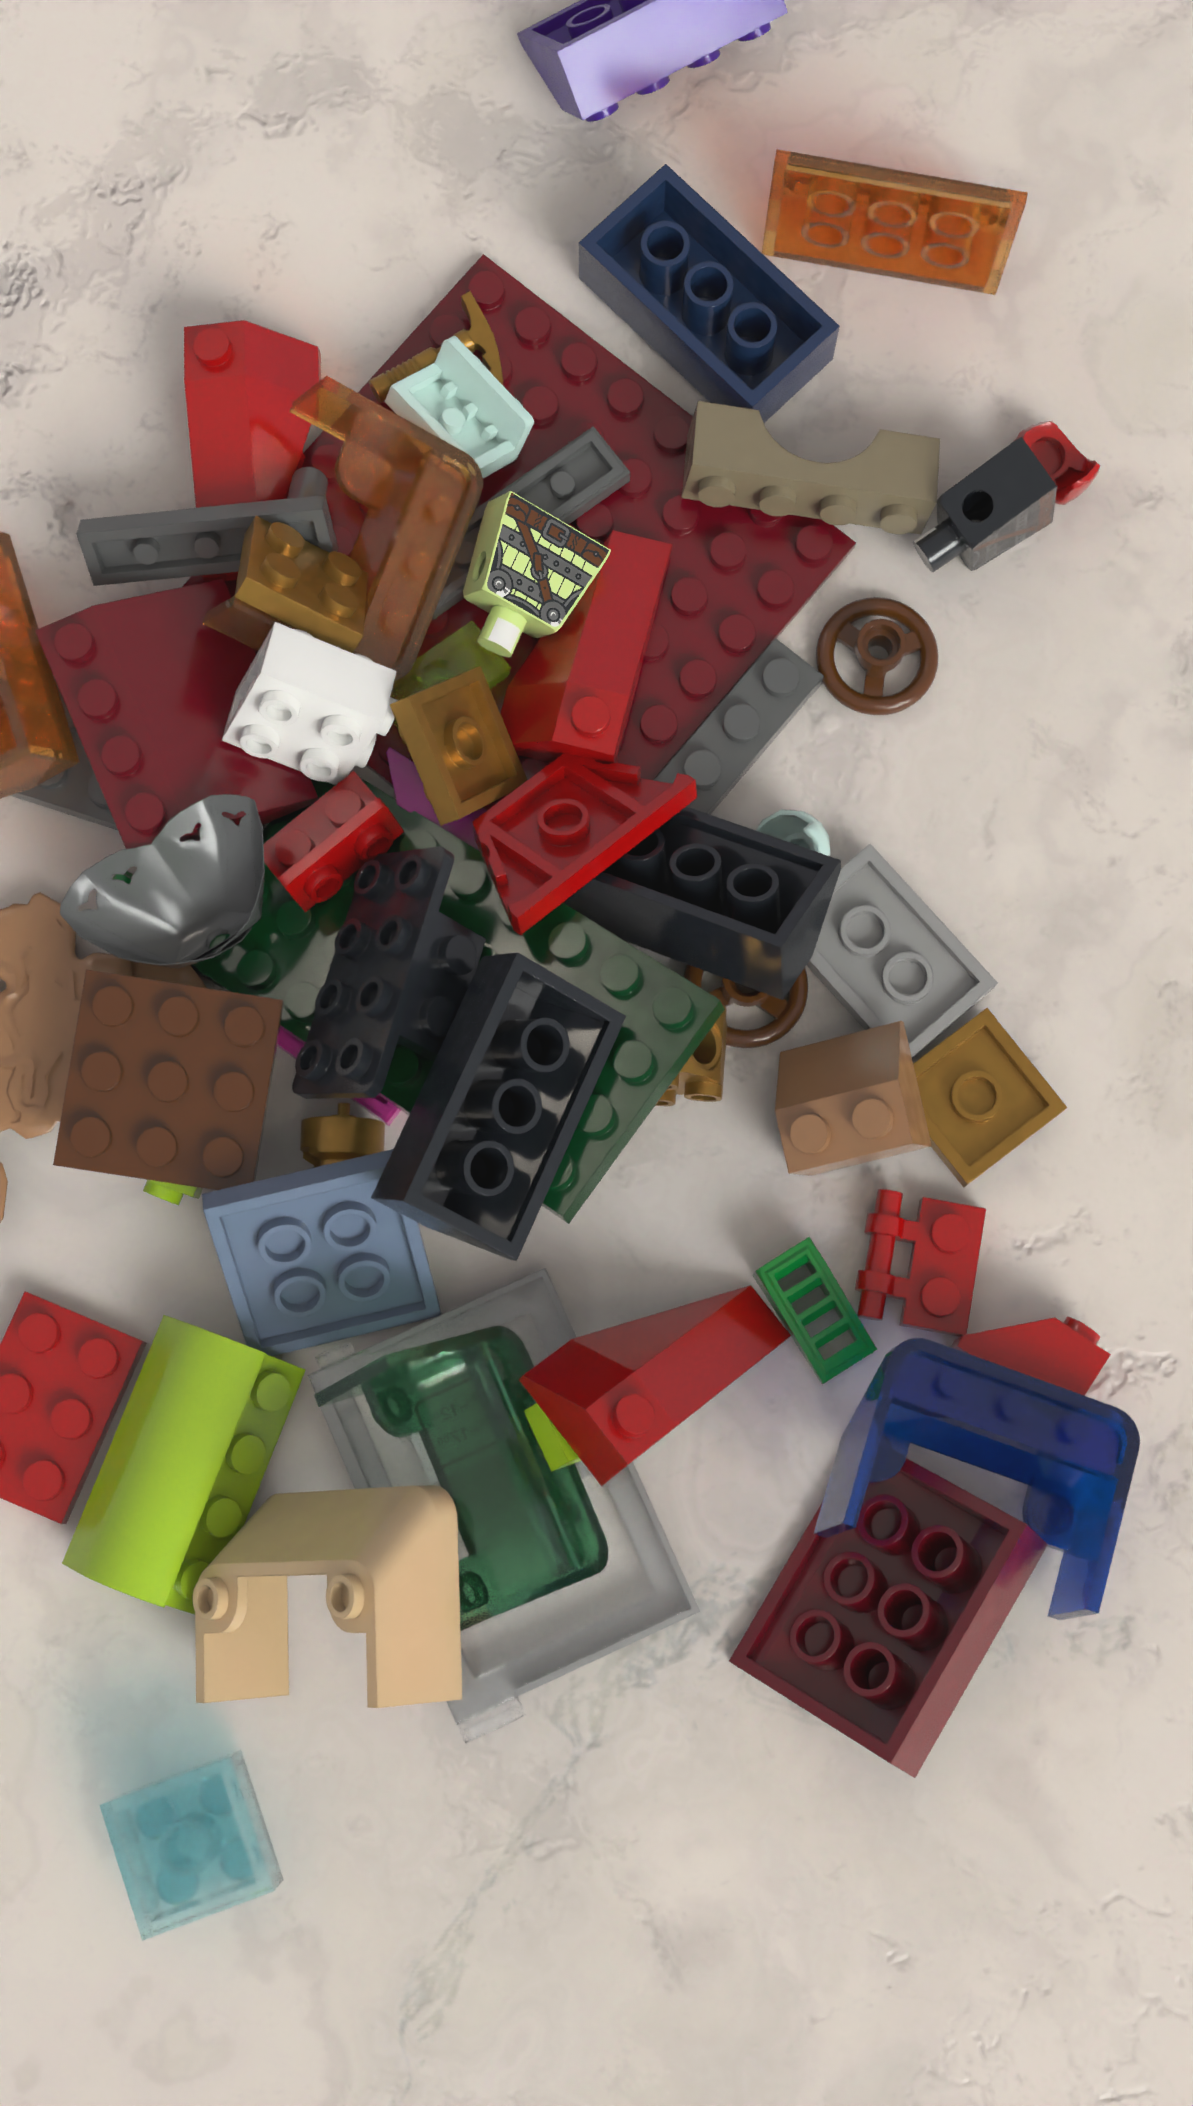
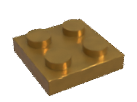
M256 515L244 535L235 598L299 630L305 631L321 641L353 653L364 633L368 573L362 570L349 556L335 551L329 553L305 541L302 535L291 526L280 522L270 523Z
M481 666L389 704L397 721L400 736L408 747L423 783L426 798L432 805L440 826L461 819L500 799L527 781Z
M988 1008L984 1009L913 1063L932 1148L963 1187L970 1184L1068 1108Z

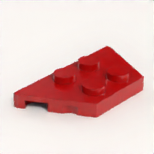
M563 753L472 821L475 842L513 930L522 935L697 798L696 779L677 773L673 784L641 778L640 766L617 762L602 764L596 762L593 758Z

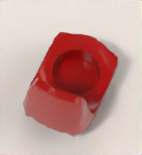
M1052 421L1031 425L1027 429L1022 430L1015 439L1017 440L1020 437L1024 439L1056 484L1055 503L1065 505L1081 495L1090 486L1099 472L1100 465L1095 460L1090 461L1082 455Z

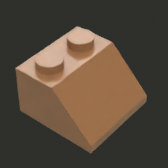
M903 1021L780 1052L775 1114L789 1174L812 1176L932 1147Z

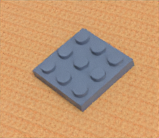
M393 1149L202 1194L205 1218L247 1346L270 1356H275L441 1315L439 1300L419 1223L371 1198Z

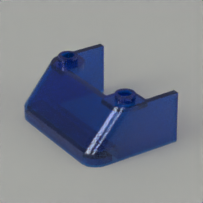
M912 1338L893 1347L885 1355L842 1434L814 1534L827 1538L856 1528L868 1483L882 1482L895 1476L903 1467L909 1445L912 1443L1027 1484L1028 1487L1022 1507L1023 1522L1048 1544L1047 1547L1063 1552L1048 1617L1065 1620L1099 1614L1140 1448L1139 1431L1133 1419L1126 1412L1112 1405L929 1339Z

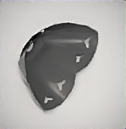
M234 794L210 795L185 808L166 823L162 831L154 838L152 844L119 850L83 871L70 886L61 902L60 915L81 938L118 958L134 962L179 969L213 958L230 949L245 938L252 929V926L262 916L265 874L263 827L255 800L247 796ZM241 811L246 813L240 820L239 826L222 815V812H228L233 815ZM197 823L201 824L199 841L186 840L182 842L179 840L181 836L192 833ZM129 868H137L131 877L130 884L119 879H112V876L115 874L124 875ZM96 889L97 909L79 911L78 907L88 902L91 890ZM221 934H230V937L209 949L210 943L215 937Z

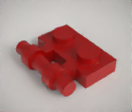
M878 1189L874 1213H867L864 1230L865 1234L870 1235L865 1270H858L855 1290L861 1292L857 1316L864 1319L882 1321L886 1297L903 1300L899 1326L958 1337L967 1335L986 1208L922 1197L919 1200L916 1221H910L899 1217L903 1193ZM895 1241L912 1244L907 1278L896 1277L890 1274Z

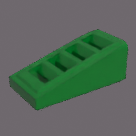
M810 1237L753 1273L752 1276L821 1384L826 1383L877 1350ZM805 1264L812 1275L783 1292L777 1281ZM820 1287L826 1297L797 1315L791 1304L815 1288ZM831 1309H834L840 1320L810 1337L805 1326ZM848 1330L854 1342L824 1360L818 1349Z

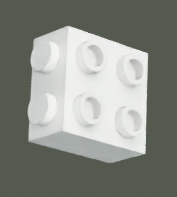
M275 622L236 690L222 741L242 748L246 753L254 757L268 758L301 771L310 779L337 785L349 775L354 766L362 769L365 767L373 751L377 734L386 736L390 730L395 716L389 704L398 701L390 697L397 671L375 663L364 655L353 654L316 639L305 631L292 629Z

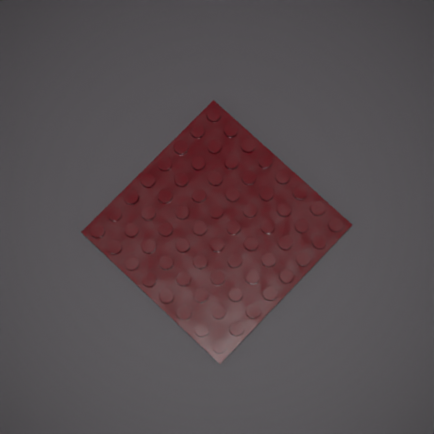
M483 254L371 379L382 373L385 374L388 370L391 371L393 367L396 368L397 365H402V362H407L408 359H412L413 356L430 347L440 348L444 340L463 329L469 331L471 325L461 306V296L471 291L494 334L501 362L503 386L523 405L534 419V424L517 460L465 488L385 401L382 403L378 402L370 388L369 381L304 451L305 460L302 468H316L328 480L326 500L338 544V552L352 558L362 570L368 573L364 633L353 654L364 655L375 663L397 671L390 697L398 701L481 666L498 710L501 712L508 685L540 638H534L522 632L511 657L500 656L485 649L477 642V639L489 615L488 612L464 598L433 620L399 577L395 565L594 426L630 471V481L568 525L602 545L612 530L673 544L617 763L640 766L641 778L655 780L770 644L778 638L855 548L856 542L837 527L824 522L822 519L796 515L771 516L761 510L730 505L712 507L701 501L682 498L687 435L693 416ZM475 350V352H473V354H474L476 357H478V358L480 359V361L482 362V364L484 365V363H483V355H484V354L481 353V352L478 351V350ZM202 575L191 576L182 587L204 583L205 581ZM237 580L225 581L256 655L275 622L292 629H297L235 598ZM395 718L386 736L377 734L373 751L365 765L392 788L393 783L386 753L389 747L413 762L408 747L400 736ZM517 755L527 780L550 764V762ZM507 795L484 806L483 808H485L486 810L490 809L492 806H494Z

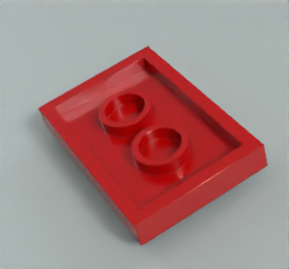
M24 1291L0 1344L1 1499L57 1523L67 1524L147 1342Z

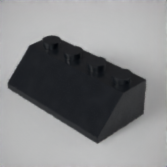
M686 806L563 903L626 942L783 1000L813 956L841 871V860Z
M518 952L483 956L371 1198L427 1228L504 1258L517 1261L626 1016Z

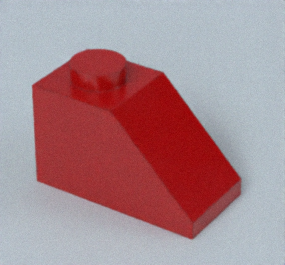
M1068 1316L1064 1322L1054 1317L963 1335L955 1339L948 1350L1055 1423L1070 1420L1111 1355L1096 1345L1100 1340V1336L1094 1330Z

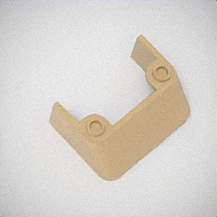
M417 1485L274 1494L262 1504L205 1568L194 1588L196 1703L289 1695L287 1576L327 1575L326 1604L335 1624L347 1633H366L367 1708L462 1700L457 1511L450 1494L440 1486Z

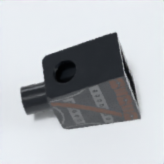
M1020 437L937 499L938 525L914 540L913 545L931 572H935L957 556L961 557L971 571L976 570L1053 522L1057 486L1024 439Z

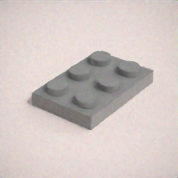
M871 844L867 845L841 868L813 956L807 963V966L865 1030L903 1021L913 1059L994 989L998 982Z

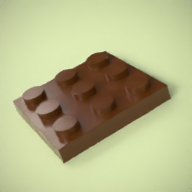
M86 969L53 1165L211 1190H221L255 1182L284 1001Z

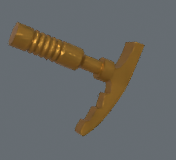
M471 291L461 296V306L468 317L471 328L469 331L463 329L453 334V336H456L472 353L475 350L483 353L484 365L503 385L501 362L494 334ZM430 347L413 356L412 359H408L407 362H402V365H397L396 368L393 367L391 371L388 370L385 374L382 373L369 380L370 388L378 402L382 403L385 401L391 385L435 363L440 348Z

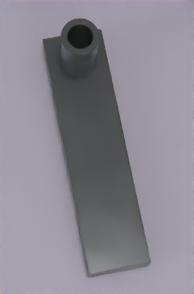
M303 467L294 472L287 499L82 519L76 533L93 586L239 572L244 535L256 515L270 523L280 522L291 526L302 535L305 541L329 553L333 551L338 552V544L326 500L328 480L320 470L313 467Z

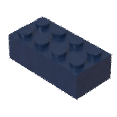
M667 164L662 166L579 242V279L710 403L759 410L761 418L765 423L833 360L840 326Z

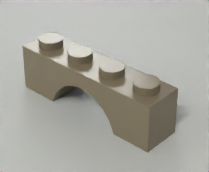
M697 401L687 435L682 498L701 501L712 507L730 505L761 510L771 516L796 515L822 519L831 525L855 524L881 528L885 532L896 535L907 533L921 535L937 503L940 438L880 429L872 443L855 457L833 463L815 462L798 457L779 445L766 429L759 410Z

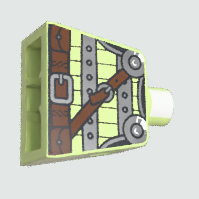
M512 491L489 501L484 510L463 589V596L467 601L489 613L477 642L485 649L497 655L511 657L522 632L534 638L556 633L608 559L611 550Z

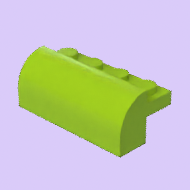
M163 1315L62 1564L93 1581L163 1608L166 1605L195 1615L193 1591L198 1579L205 1568L244 1526L306 1370L237 1341Z

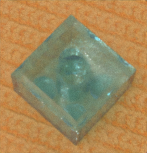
M241 1750L117 1795L99 1805L142 1941L273 1892L284 1880Z

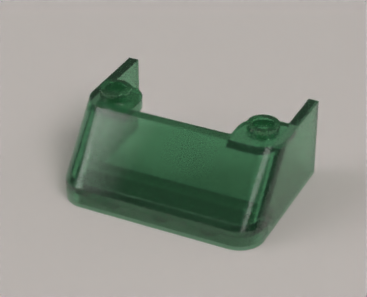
M500 1325L384 1355L314 1394L318 1407L365 1395L374 1420L385 1432L398 1438L420 1434L440 1486L450 1494L457 1511L458 1530L469 1556L459 1560L461 1633L590 1578L603 1571L608 1561V1544L575 1463L552 1472L524 1413V1410L536 1404V1401L519 1381L521 1376L531 1370L534 1365L519 1336L511 1329Z

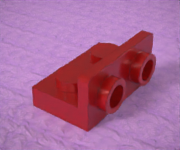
M352 771L263 844L264 863L304 912H307L316 903L326 901L334 896L341 888L343 881L361 868L365 862L374 859L377 854L386 853L393 841L404 830L382 800L373 794L355 771Z

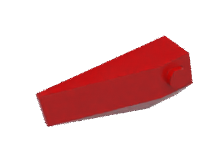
M245 320L184 327V384L196 508L287 499L291 478L295 471L302 468L305 460L303 448L311 424L316 425L322 408L321 353L318 346ZM238 572L202 575V578L205 582L224 579V581L237 580Z
M612 530L603 544L611 552L598 574L562 627L556 633L543 636L538 640L507 687L500 714L517 755L550 763L563 753L593 758L596 762L602 764L617 762L673 544Z
M749 1285L573 1338L522 1375L519 1381L595 1479L603 1486L786 1341L791 1335L754 1288Z

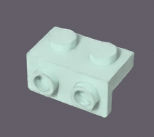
M456 336L443 341L435 363L391 385L385 399V403L465 488L517 460L534 424L533 417L523 405L511 395L482 364L480 359Z

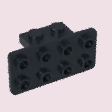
M438 846L377 854L374 859L365 862L359 869L354 880L355 892L345 922L335 939V953L325 984L321 987L316 997V1012L305 1045L300 1050L296 1059V1074L292 1083V1091L305 1099L374 1098L384 1087L397 1043L431 1061L435 1060L477 970L486 941L484 937L439 912L454 864V854Z

